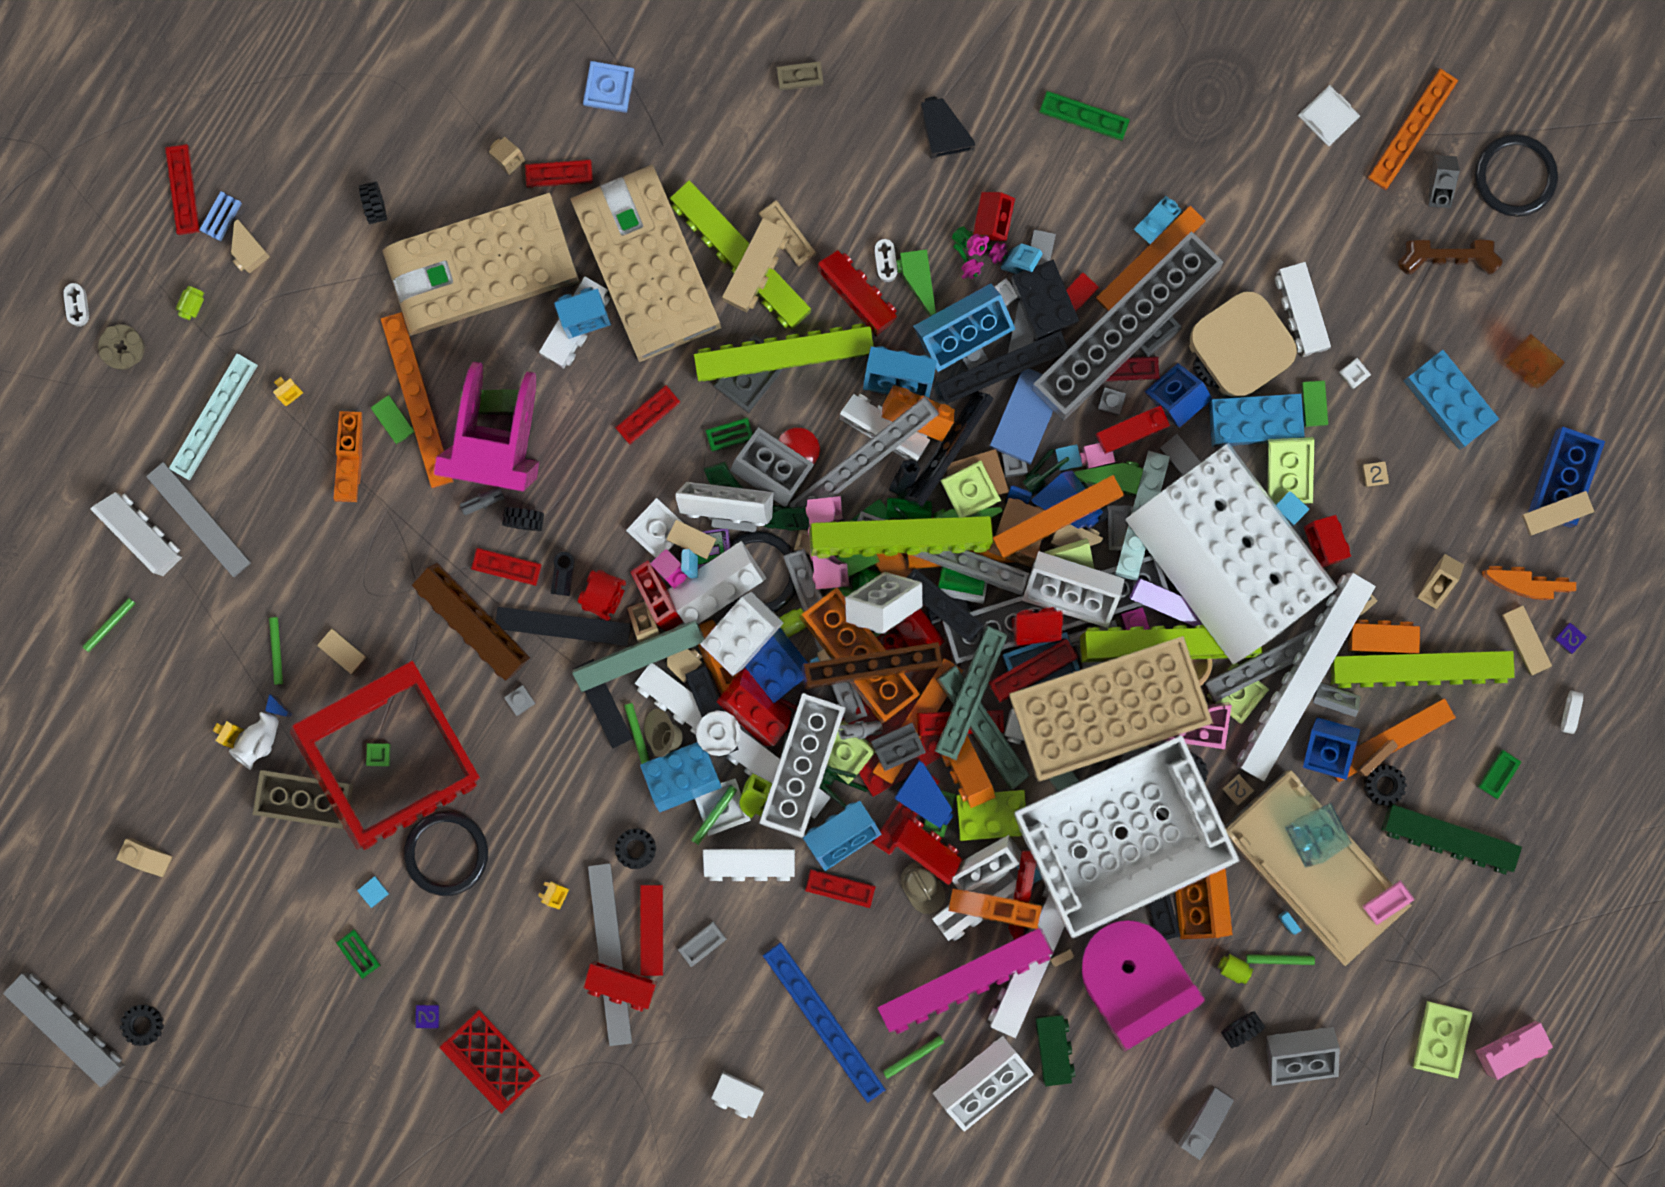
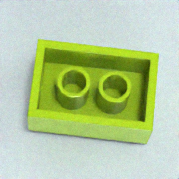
M1024 790L994 792V799L970 808L967 801L963 802L960 795H956L959 840L1000 838L1008 835L1010 837L1022 836L1014 812L1026 807Z

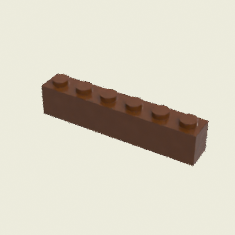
M438 563L427 567L412 584L417 594L424 598L432 606V609L447 621L451 629L456 630L463 637L464 642L471 646L478 653L479 657L494 669L498 677L503 678L505 681L510 679L530 659L525 651Z
M939 642L806 663L802 665L805 689L939 668L942 665Z

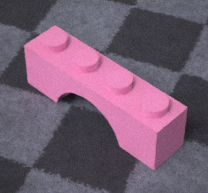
M841 496L807 500L806 514L809 517V525L811 526V523L838 522L843 519ZM810 551V557L814 565L812 578L816 589L849 586L847 563L838 560L834 555L829 558L820 559L817 556H811Z

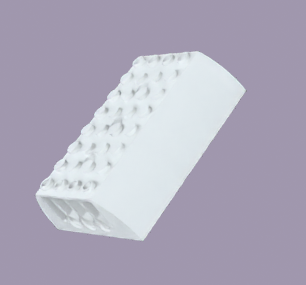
M1230 443L1223 446L1125 519L1232 664L1237 663L1270 641L1337 588ZM1215 501H1220L1223 504V511H1218L1215 508ZM1243 537H1246L1251 541L1250 548H1247L1243 545ZM1270 574H1275L1278 577L1277 585L1270 581Z
M1182 735L1014 812L1019 829L1036 861V866L1072 938L1239 861ZM1161 807L1168 810V817L1165 820H1159L1156 817V811ZM1120 826L1127 829V836L1123 839H1118L1115 836V830ZM1079 845L1086 848V854L1082 858H1077L1074 855V849Z

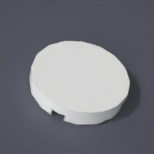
M714 711L708 713L700 720L697 725L696 737L698 744L704 751L710 755L722 756L729 754L737 747L740 742L741 729L734 716L727 712Z

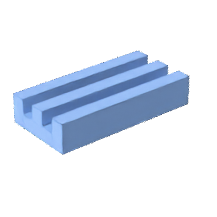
M220 192L200 231L221 242L242 203ZM224 199H226V201H225L224 205L222 206V208H221L219 214L217 215V217H216V219H215L213 225L211 226L210 230H208V228H209L211 222L213 221V219H214V217H215L217 211L219 210V208H220L222 202L224 201ZM230 203H233L234 205L232 206L218 234H215V231L218 225L220 224L222 218L224 217V214L226 213Z

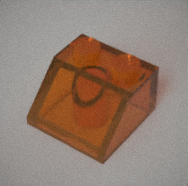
M1532 334L1521 339L1503 360L1507 363L1506 367L1511 372L1519 373L1529 387H1535L1536 389L1543 386L1565 363Z

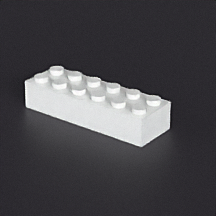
M802 693L759 824L803 838L845 707Z

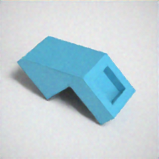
M1165 196L1134 230L1151 244L1183 210L1178 207L1174 200Z
M1021 243L1009 251L1000 268L1014 274L1022 272L1023 269L1033 272L1043 253L1038 248Z

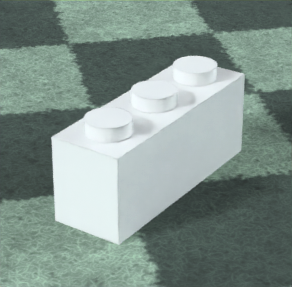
M1008 835L961 861L952 881L958 890L971 892L1019 865L1021 851Z

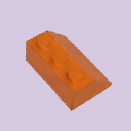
M1225 868L1175 891L1180 940L1220 938L1233 935Z

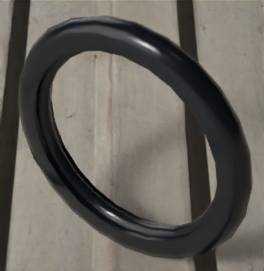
M1520 134L1505 135L1488 144L1480 154L1476 163L1475 181L1480 196L1495 211L1507 216H1528L1546 206L1553 197L1558 183V169L1551 152L1537 139ZM1511 145L1526 146L1538 153L1544 161L1547 169V183L1544 191L1533 202L1520 206L1508 205L1498 200L1490 191L1486 181L1487 165L1492 156L1504 147Z
M748 532L730 541L731 547L740 541L744 545L756 542L767 543L776 547L783 556L794 552L791 546L781 537L768 532ZM790 573L787 586L781 595L773 601L765 603L772 612H776L787 605L796 592ZM738 597L729 604L733 607L740 598Z
M440 811L420 819L412 827L404 845V863L409 876L421 889L438 896H453L472 888L480 880L488 862V845L481 828L469 817L453 811ZM442 822H451L464 827L472 835L477 847V860L471 873L462 881L451 885H440L428 880L420 872L415 861V847L421 834L432 825Z

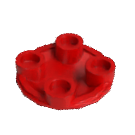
M797 427L788 429L778 439V441L813 464L816 463L819 457L820 446L818 439L809 430Z

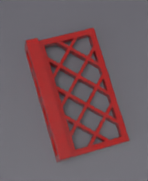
M480 1010L439 1047L500 1114L541 1076ZM478 1017L486 1023L485 1033H472V1023ZM469 1026V1032H463ZM488 1027H489L494 1033H488ZM459 1035H469L468 1049H460L452 1041ZM471 1035H484L485 1049H471ZM487 1036H498L501 1039V1049H487ZM503 1043H504L510 1050H508V1049H503ZM462 1051H468V1058ZM471 1051L484 1052V1065H474L470 1061ZM487 1052H500V1066L486 1065ZM503 1052H513L516 1055V1066H502ZM519 1060H520L525 1066H519ZM478 1068H484V1075L478 1070ZM486 1068H500L499 1082H490L486 1078ZM502 1068H516L515 1082H502ZM518 1068L529 1069L534 1077L528 1082H518ZM493 1084H499V1091L493 1086ZM502 1084L515 1085V1095L508 1101L501 1094ZM518 1085H524V1086L518 1091Z

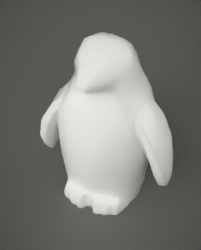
M260 712V720L241 732L235 740L234 748L229 750V753L249 770H251L253 763L257 759L265 757L271 752V746L274 742L279 723L277 717L273 714Z

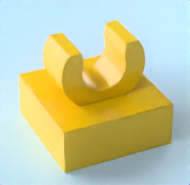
M279 377L274 381L278 388L273 393L285 406H288L303 394L302 390L291 378L284 381L282 377Z
M226 721L225 725L217 723L213 731L219 734L216 742L226 747L234 748L236 738L244 729Z
M544 882L543 885L548 888L545 894L539 893L538 896L542 898L541 902L560 910L569 889L554 882Z

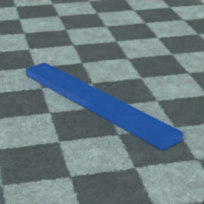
M780 942L763 954L767 963L866 1102L869 1103L886 1089L783 944Z

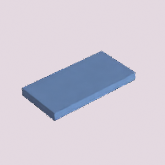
M1031 369L1021 372L990 444V448L1028 464H1031L1053 413V410L1032 390L1033 384L1043 374Z

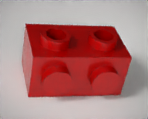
M981 192L973 235L979 234L981 237L987 235L989 241H1007L1015 198L1002 192Z
M1336 515L1313 521L1304 526L1313 555L1322 567L1340 563L1351 557L1349 544L1344 538L1342 525Z

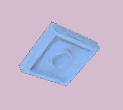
M590 61L583 105L627 113L634 68Z

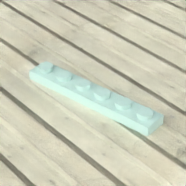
M236 354L170 465V470L188 480L192 478L257 368V364Z
M1148 451L1132 514L1161 492L1170 456ZM1129 525L1115 575L1137 581L1146 547Z

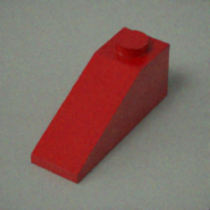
M1158 406L1098 432L1096 436L1104 454H1107L1154 435L1169 427L1170 424L1162 407Z
M647 560L630 573L655 623L667 632L683 623V620L675 609L668 588L657 571L650 565L651 562Z

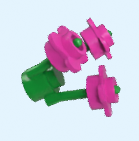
M964 226L959 227L952 235V240L955 242L953 247L959 252L965 262L961 267L964 273L961 276L962 279L977 277L981 273V267L984 265L983 262L978 263L976 259L969 261L963 248L969 249L968 255L970 256L974 254L981 256L986 249L990 250L988 257L992 259L995 265L998 261L1002 262L1007 257L1006 244L997 242L994 246L988 244L989 237L987 235L981 237L979 234L973 235V232H969Z

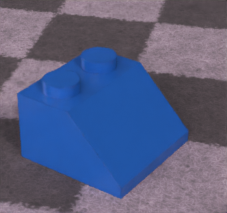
M1179 363L1145 391L1157 407L1161 406L1166 417L1179 428L1213 399L1204 383Z
M1316 718L1303 768L1347 780L1361 729Z

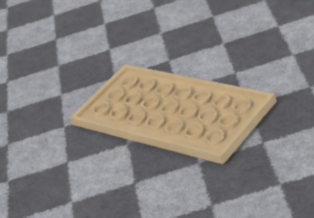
M1183 636L1009 694L1038 781L1213 723Z

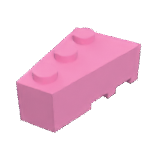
M1229 702L1208 705L1212 724L1164 739L1163 741H1170L1182 735L1186 744L1225 749L1232 705Z
M1534 1021L1475 1052L1486 1074L1499 1080L1517 1068L1527 1065L1534 1058L1537 1059L1547 1055L1548 1050L1553 1048L1542 1024Z

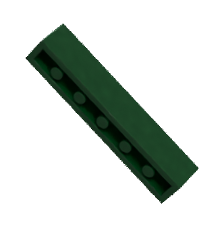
M1396 805L1388 806L1381 828L1382 831L1387 832V837L1399 840L1400 837L1407 838L1408 844L1421 847V844L1430 846V851L1442 854L1443 851L1450 852L1451 858L1464 861L1465 857L1473 860V865L1485 868L1486 865L1493 866L1494 872L1504 875L1507 874V871L1515 872L1522 846Z

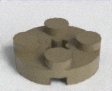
M127 325L110 326L100 337L98 343L99 356L110 367L117 370H127L141 361L145 351V344L139 333L132 327ZM123 341L127 349L118 353L116 345Z

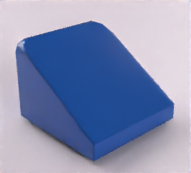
M1013 485L1009 489L1005 503L1007 504L1008 499L1011 498L1022 500L1025 504H1028L1032 494Z
M269 695L265 709L266 712L285 717L292 715L276 696Z

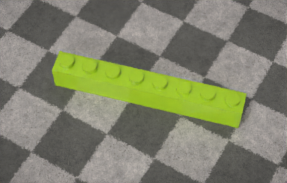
M689 180L670 197L671 208L678 216L682 214L687 219L685 223L693 232L697 230L702 235L700 239L708 248L713 246L718 252L716 254L718 259L723 264L728 262L733 268L731 272L734 274L749 243ZM769 269L766 275L769 279L764 289L759 288L757 294L763 299L761 304L769 312L773 310L779 316L776 318L777 321L784 328L788 326L793 330L811 313V308L774 269Z
M863 323L852 325V329L844 331L843 327L831 328L830 333L821 334V330L808 332L806 337L792 334L787 335L786 340L777 341V337L764 339V343L755 344V341L743 342L742 347L733 348V344L723 345L717 351H711V348H703L698 350V354H694L698 382L867 356L870 354L871 346L874 347L871 327H865Z
M990 516L811 523L809 529L811 556H817L820 559L829 558L833 555L848 558L862 554L864 557H871L875 554L894 556L898 553H907L908 555H917L920 552H929L930 554H940L943 551L963 553L965 550H974V552L981 553L989 550L993 543Z
M1186 625L1174 626L1173 629H1165V626L1152 627V630H1144L1141 626L1131 627L1130 630L1112 627L1108 631H1100V628H1088L1080 635L1082 663L1107 662L1182 636L1191 659H1224L1228 657L1204 625H1197L1195 628L1187 629ZM1261 647L1245 658H1254L1261 654Z
M1513 651L1337 656L1331 664V684H1338V688H1351V684L1360 683V688L1374 687V683H1382V687H1395L1396 682H1405V686H1418V682L1427 681V686L1441 685V681H1449V685H1461L1463 680H1472V684H1486L1485 679H1494V683H1508V679L1515 678Z

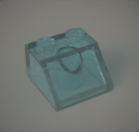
M1332 803L1307 813L1285 826L1305 868L1324 863L1352 844Z

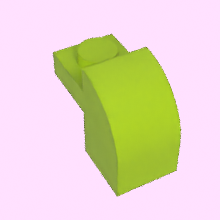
M754 773L747 779L739 801L741 810L747 816L752 818L757 814L762 817L772 783Z

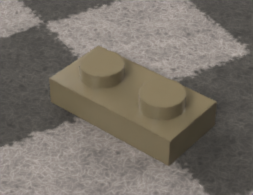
M821 61L777 67L780 91L823 85Z

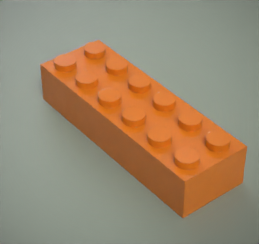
M835 588L799 617L831 659L886 651L870 629L857 627L855 624L846 622V600L838 588ZM904 673L849 682L881 724L920 695Z

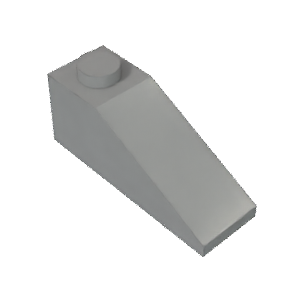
M1214 1087L1178 1145L1200 1160L1212 1143L1234 1100Z

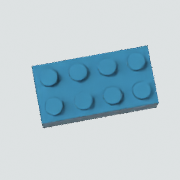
M991 283L913 326L926 355L937 360L935 369L938 372L1015 330L1001 294Z
M1444 350L1437 353L1403 380L1459 450L1467 446L1499 420L1498 416Z
M1301 394L1212 399L1209 402L1212 447L1225 446L1228 443L1231 446L1266 444L1268 439L1305 438Z

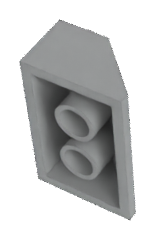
M758 427L735 459L730 471L760 491L774 492L773 500L786 507L814 464Z
M1334 1027L1267 1036L1266 1052L1272 1086L1339 1077L1340 1047Z

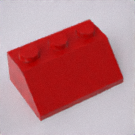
M745 668L738 673L716 702L727 713L734 716L738 723L763 746H775L788 729L792 711L780 700L773 703Z
M906 816L890 838L897 847L949 885L962 861V858L958 855L960 851L950 843L948 846L942 843V837L935 831L931 830L930 833L923 828L925 824L916 817L910 819Z
M593 961L587 973L584 989L588 990L587 994L600 997L602 994L608 996L611 1002L622 1004V1001L631 1004L630 1008L643 1011L644 1008L649 1009L657 981Z

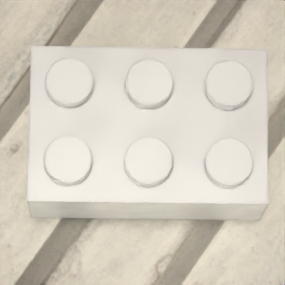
M883 572L845 597L846 622L855 624L857 627L874 630L876 633L887 632L890 628L922 607V582Z
M750 592L739 599L700 645L733 676L749 663L781 627L783 622Z

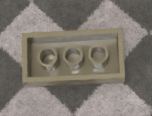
M260 770L252 815L344 829L316 778ZM336 781L350 804L354 784Z

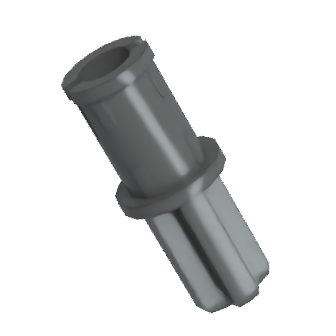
M497 487L483 494L478 493V496L460 503L462 513L467 515L482 508L487 509L486 506L505 498L500 487Z

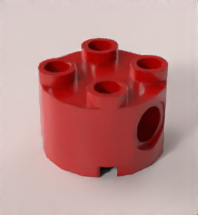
M602 569L597 572L592 570L587 578V583L589 584L586 591H582L579 595L578 603L581 604L583 611L592 612L601 619L608 621L611 619L609 613L614 614L621 603L625 590L621 589V586H626V581L622 578L611 576Z

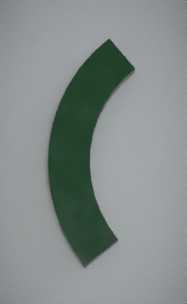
M726 461L703 469L711 485L744 489L733 477ZM773 505L772 519L764 527L786 529L788 531L808 529L810 525L809 517L806 514V505L799 507Z

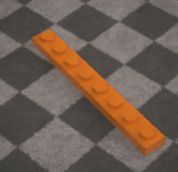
M400 312L381 318L431 488L454 482L453 478L434 475L436 457L444 452V448L403 314Z

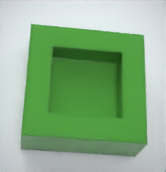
M367 743L366 766H390L391 744Z

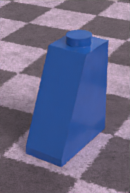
M1070 470L1061 473L1031 500L1034 504L1047 510L1085 490V487L1073 471ZM1098 509L1070 525L1077 529L1086 526L1091 528L1099 521L1098 517L1103 511Z
M919 759L894 797L897 801L937 827L941 828L943 824L947 826L953 817L951 813L953 809L923 761Z

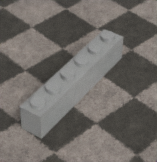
M29 972L22 973L3 994L100 1088L107 1085L125 1066L121 1062L122 1057L115 1051L111 1052L105 1046L106 1042L100 1036H94L89 1031L90 1027L86 1022L81 1019L78 1021L72 1015L74 1012L68 1005H62L57 1000V995L51 989H45L40 984L41 980L37 975Z

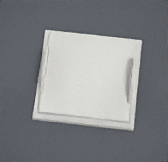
M1330 85L1298 115L1328 147L1360 117L1341 94H1338Z

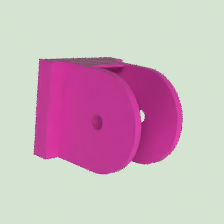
M474 361L467 373L462 392L454 445L436 457L434 475L525 491L537 479L540 462L525 459L535 402L536 374L535 372L527 371L524 375L516 403L512 431L478 426L477 421L483 386V365L481 362Z
M1136 921L1112 923L1097 932L1087 945L1082 963L1084 986L1123 1052H1126L1188 1014L1205 1001L1165 938L1154 928ZM1129 964L1133 967L1134 972L1127 974L1122 970V966Z

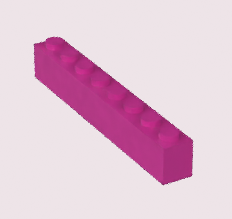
M1038 928L878 1007V1010L888 1031L900 1034L908 1030V1025L915 1021L917 1025L929 1019L928 1015L935 1011L937 1015L949 1010L948 1005L954 1002L959 1005L969 1000L968 995L974 992L979 995L990 989L988 985L994 982L1000 985L1010 980L1009 975L1015 972L1018 975L1030 970L1029 965L1035 962L1040 965L1049 961V956L1054 954L1043 930Z

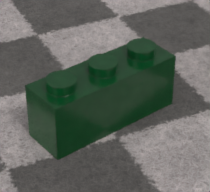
M1062 1013L1035 1017L1044 1086L1071 1084L1072 1077H1075L1074 1063L1070 1064L1069 1055H1072L1071 1041H1067L1066 1032H1070L1068 1018L1064 1019Z

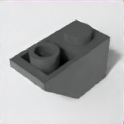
M1434 155L1430 173L1429 207L1451 208L1460 172L1457 156Z

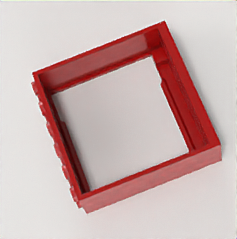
M413 660L292 725L290 730L292 738L356 850L360 848L364 851L378 842L377 839L381 836L383 839H386L396 833L397 827L402 825L403 828H406L416 822L417 816L422 814L423 817H426L438 808V804L442 803L445 806L455 800L456 794L460 792L463 795L475 789L477 786L476 782L480 779ZM414 685L466 777L442 791H433L364 830L316 747L315 742L387 704L388 698Z

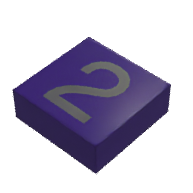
M1568 623L1554 640L1567 652L1573 654L1587 637L1573 624Z
M416 1005V1028H439L440 1005Z

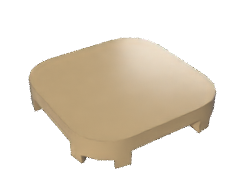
M1243 292L1236 295L1202 318L1192 328L1190 333L1189 347L1191 352H1195L1220 387L1218 390L1223 395L1226 394L1233 398L1246 397L1285 371L1294 362L1297 354L1293 337L1269 303L1261 295L1254 292Z

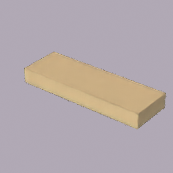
M777 200L759 212V216L762 219L764 218L787 230L786 237L789 240L784 249L798 267L816 254Z
M1587 491L1523 514L1522 518L1529 536L1593 513L1594 509Z
M1524 606L1501 615L1530 676L1552 667Z

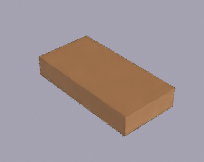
M1388 740L1356 771L1361 776H1368L1398 747L1396 742Z

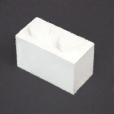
M723 1071L711 1099L715 1100V1105L727 1109L729 1106L736 1110L735 1114L747 1119L748 1116H754L764 1090Z

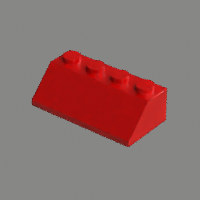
M837 250L818 263V272L867 327H871V331L877 337L897 320V315L895 314L897 310L890 302L885 303L880 298L882 293L876 286L873 285L871 287L866 282L868 278L860 269L857 271L851 265L853 263L851 258L845 252L841 254Z

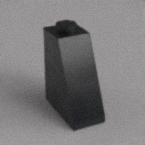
M934 96L926 98L924 102H921L920 108L931 159L975 149V141L943 98L937 99Z

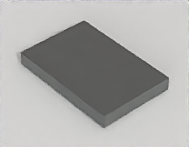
M756 334L749 340L755 341V344L764 343ZM783 369L721 378L715 383L714 387L749 414Z

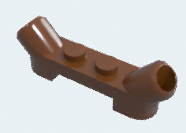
M1412 240L1406 242V253L1398 260V266L1405 274L1412 275L1425 262H1433V265H1445L1446 262H1455V265H1467L1468 262H1475L1487 275H1492L1501 267L1503 260L1494 252L1495 241L1474 240L1470 243V249H1430V240Z

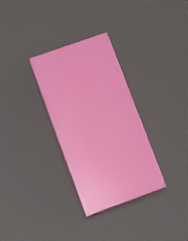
M1400 880L1364 904L1363 908L1374 923L1378 925L1414 901V897Z

